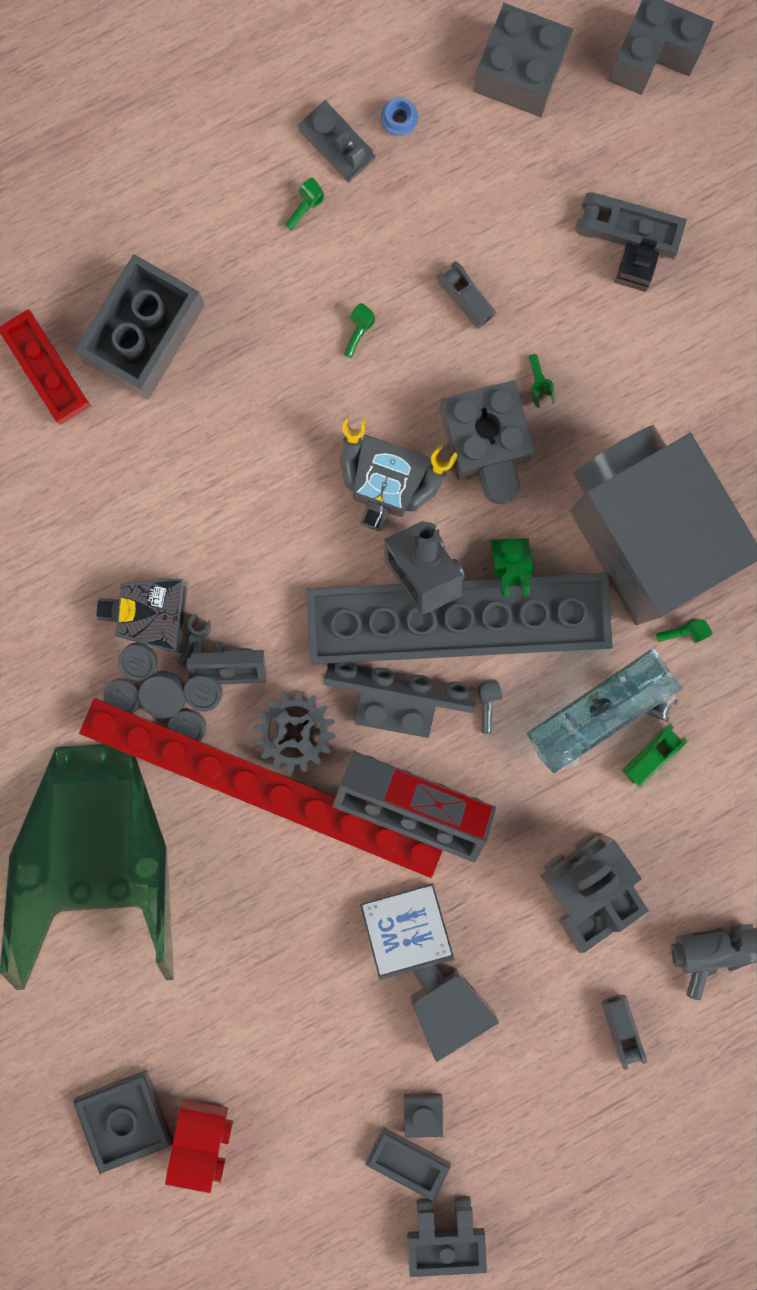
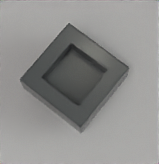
M404 1094L405 1138L443 1137L442 1094Z

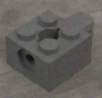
M515 380L441 399L439 411L451 456L454 452L457 453L454 467L458 480L479 475L485 497L491 503L506 504L510 502L520 489V481L515 465L529 462L535 453Z
M590 833L575 844L577 848L575 852L566 858L563 854L555 857L544 866L546 872L540 875L564 912L577 925L642 880L617 842L602 833L597 836L594 833Z

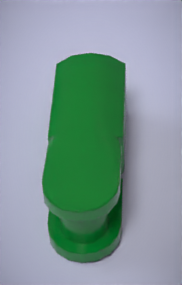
M671 723L662 728L621 770L638 788H641L687 743L685 737L680 739L672 731L674 726ZM661 741L669 748L663 756L655 749Z

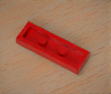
M30 309L0 326L1 336L59 425L91 406Z

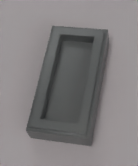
M385 1127L382 1128L365 1161L366 1166L431 1201H434L451 1168L449 1161Z

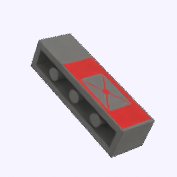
M356 751L353 752L332 806L474 863L487 842L496 806L483 802L479 798L470 797L452 790L443 784L429 781L407 770L396 768L378 761L372 756L363 755Z

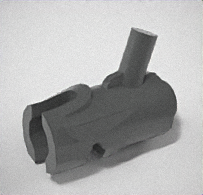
M753 924L732 926L729 936L721 927L715 930L677 936L676 944H671L673 963L676 968L681 967L685 974L692 973L686 995L689 998L701 1000L707 977L715 974L718 969L728 968L729 971H733L757 963V928H753Z

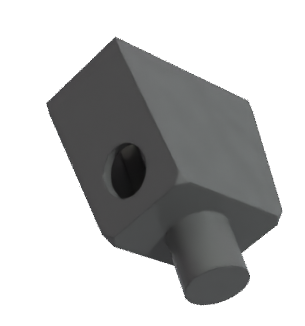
M436 965L413 971L422 989L411 996L412 1004L436 1062L499 1023L493 1009L457 968L452 969L443 976Z

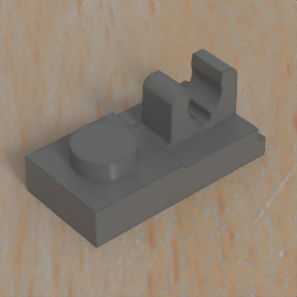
M326 100L298 124L300 133L348 183L375 160L373 150Z
M196 642L191 658H187L186 665L189 678L196 674L204 673L215 677L220 684L266 683L267 670L264 650L243 648L237 651H224L223 643L216 642V649L213 653H203L201 642Z

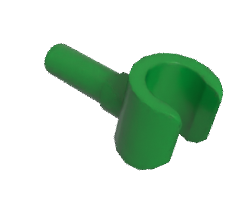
M314 178L306 180L298 189L304 200L285 223V226L291 231L310 208H315L323 202L324 193Z
M359 303L349 317L357 325L344 352V355L352 358L361 337L375 322L372 310L363 303Z
M532 354L528 358L534 375V383L531 386L534 405L540 408L539 397L542 395H549L552 404H554L556 401L554 384L551 380L545 379L538 355Z
M696 619L685 626H680V628L658 632L656 637L657 641L661 642L690 634L695 644L712 636L713 633L705 620Z

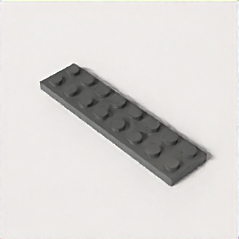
M608 573L530 577V593L528 596H523V589L520 586L512 585L509 587V597H503L501 594V579L462 581L461 597L424 615H421L401 584L307 589L310 664L612 649Z

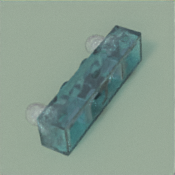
M653 647L527 732V735L539 759L553 773H556L563 767L568 769L575 768L581 761V755L658 704L662 706L672 704L676 699V692L683 688L667 663Z

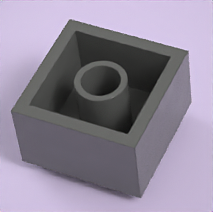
M503 2L478 66L473 92L542 117L565 58L573 28Z

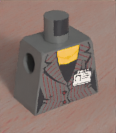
M183 579L121 583L119 599L99 598L96 612L97 620L117 622L116 637L181 653L188 583Z

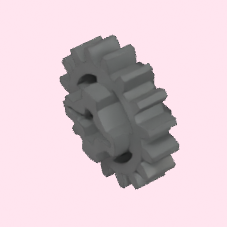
M302 691L296 692L294 700H290L288 694L283 692L281 693V703L278 704L273 699H269L267 702L271 710L269 712L259 710L257 713L264 719L263 724L253 725L254 730L262 732V737L254 741L255 745H265L266 750L262 753L261 757L265 759L272 755L275 758L273 762L274 769H277L283 762L287 764V773H292L297 764L300 765L303 772H307L308 761L312 760L319 766L322 761L318 754L320 752L330 754L331 749L325 742L326 740L335 739L336 734L327 732V726L332 725L335 721L334 719H324L323 714L328 709L326 705L318 709L314 706L317 699L316 696L312 695L306 702L303 701ZM299 706L309 710V712L303 717L291 716L285 708ZM273 718H275L279 724L278 736L271 742L270 725ZM309 720V723L304 726L305 729L301 731L303 739L300 742L294 738L281 744V741L289 732L288 723L291 722L293 725H298ZM316 723H319L320 738L315 747L314 743L310 740L311 728ZM286 747L298 748L304 756L288 757L280 752Z

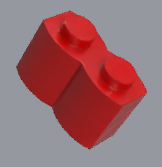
M183 1099L178 1114L165 1185L211 1193L213 1182L221 1183L226 1158L219 1157L221 1143L229 1144L233 1120L226 1119L228 1107Z

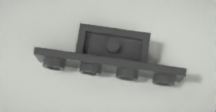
M353 662L328 664L323 685L361 692L355 720L356 725L429 738L435 707L473 713L475 708L476 688L468 687L460 682L445 683L431 680L424 675L408 676L394 673L387 668L372 669L357 666Z

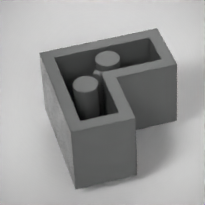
M642 0L616 59L609 82L642 95L656 63L690 76L714 21L664 0Z

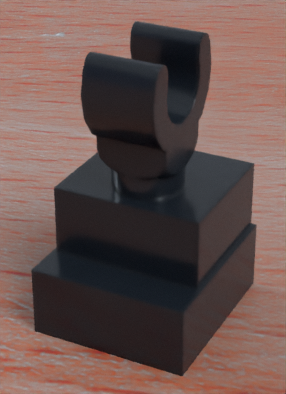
M642 237L639 246L627 243L614 283L646 292L652 281L659 257V252L654 251L658 241Z

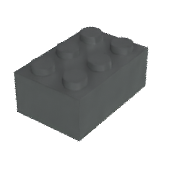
M133 254L75 352L86 365L149 400L205 306L200 292Z

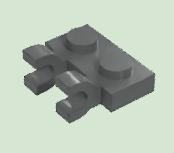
M455 1197L457 1229L434 1230L432 1201L430 1199L417 1200L419 1231L407 1232L410 1277L487 1273L484 1228H473V1210L470 1197Z

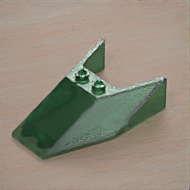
M105 744L55 747L9 855L0 974L16 990L25 989L51 923L60 912L137 907L143 912L156 951V964L166 981L174 980L168 851L137 758Z

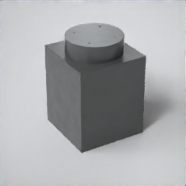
M655 425L648 426L600 453L573 473L585 494L569 512L604 571L608 573L611 583L636 625L663 617L757 562L756 540L691 432L666 445Z

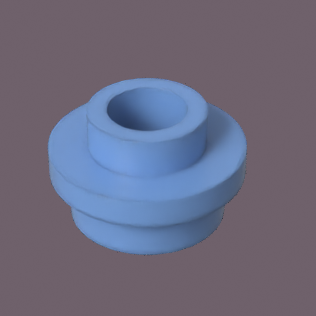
M402 97L390 100L383 107L381 113L382 125L388 133L394 136L410 134L418 122V112L415 105ZM396 115H403L406 120L398 123L393 118Z

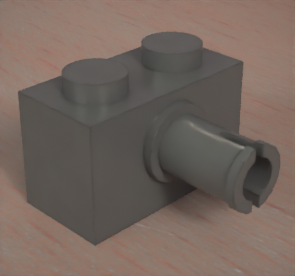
M422 521L384 539L385 562L421 615L462 596V581L465 579L464 570L459 561L455 558L451 559L445 551L444 542L439 535V529L436 530L435 524Z

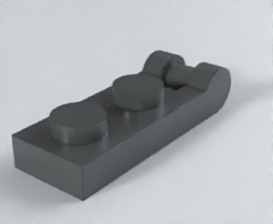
M598 193L585 194L582 207L585 209L583 217L578 219L575 228L579 235L598 237L622 245L628 243L639 246L642 237L658 241L654 251L659 252L660 256L671 259L676 257L687 219ZM603 212L610 215L608 223L597 220L599 213Z

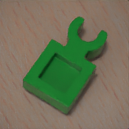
M529 538L491 540L494 578L502 577L501 594L503 597H509V587L518 585L523 589V596H528L531 583L529 576H532L533 570Z

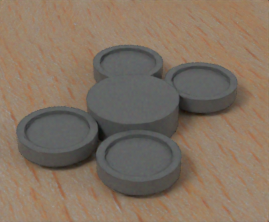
M139 642L127 645L120 653L118 663L122 673L130 679L117 678L111 681L105 688L104 702L134 713L142 705L143 709L154 717L170 718L168 728L201 741L206 733L207 725L204 717L195 710L205 712L217 707L223 695L222 686L219 681L209 674L201 673L192 676L185 685L177 675L171 672H155L158 659L151 647ZM132 680H136V681L145 680V681L143 682V684L141 685V687H139V686H138L134 681H132ZM186 701L188 705L191 706L193 709L181 708L183 707Z

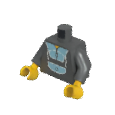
M349 414L345 417L342 431L346 437L343 439L340 461L345 485L353 492V499L355 501L366 504L360 524L367 528L381 531L387 513L403 517L406 511L418 510L436 495L446 476V470L450 469L455 463L457 453L454 452L450 461L445 462L439 457V452L443 445L438 446L430 458L365 435L367 420L363 417L361 428L352 429L348 424Z

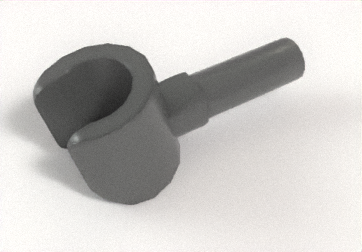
M198 614L192 615L188 620L190 635L177 662L185 667L187 658H190L191 653H193L194 644L199 642L200 639L206 638L211 632L210 620H208L204 630L196 631L193 629Z
M495 679L482 682L478 687L483 709V734L492 733L491 702L502 699L500 684Z

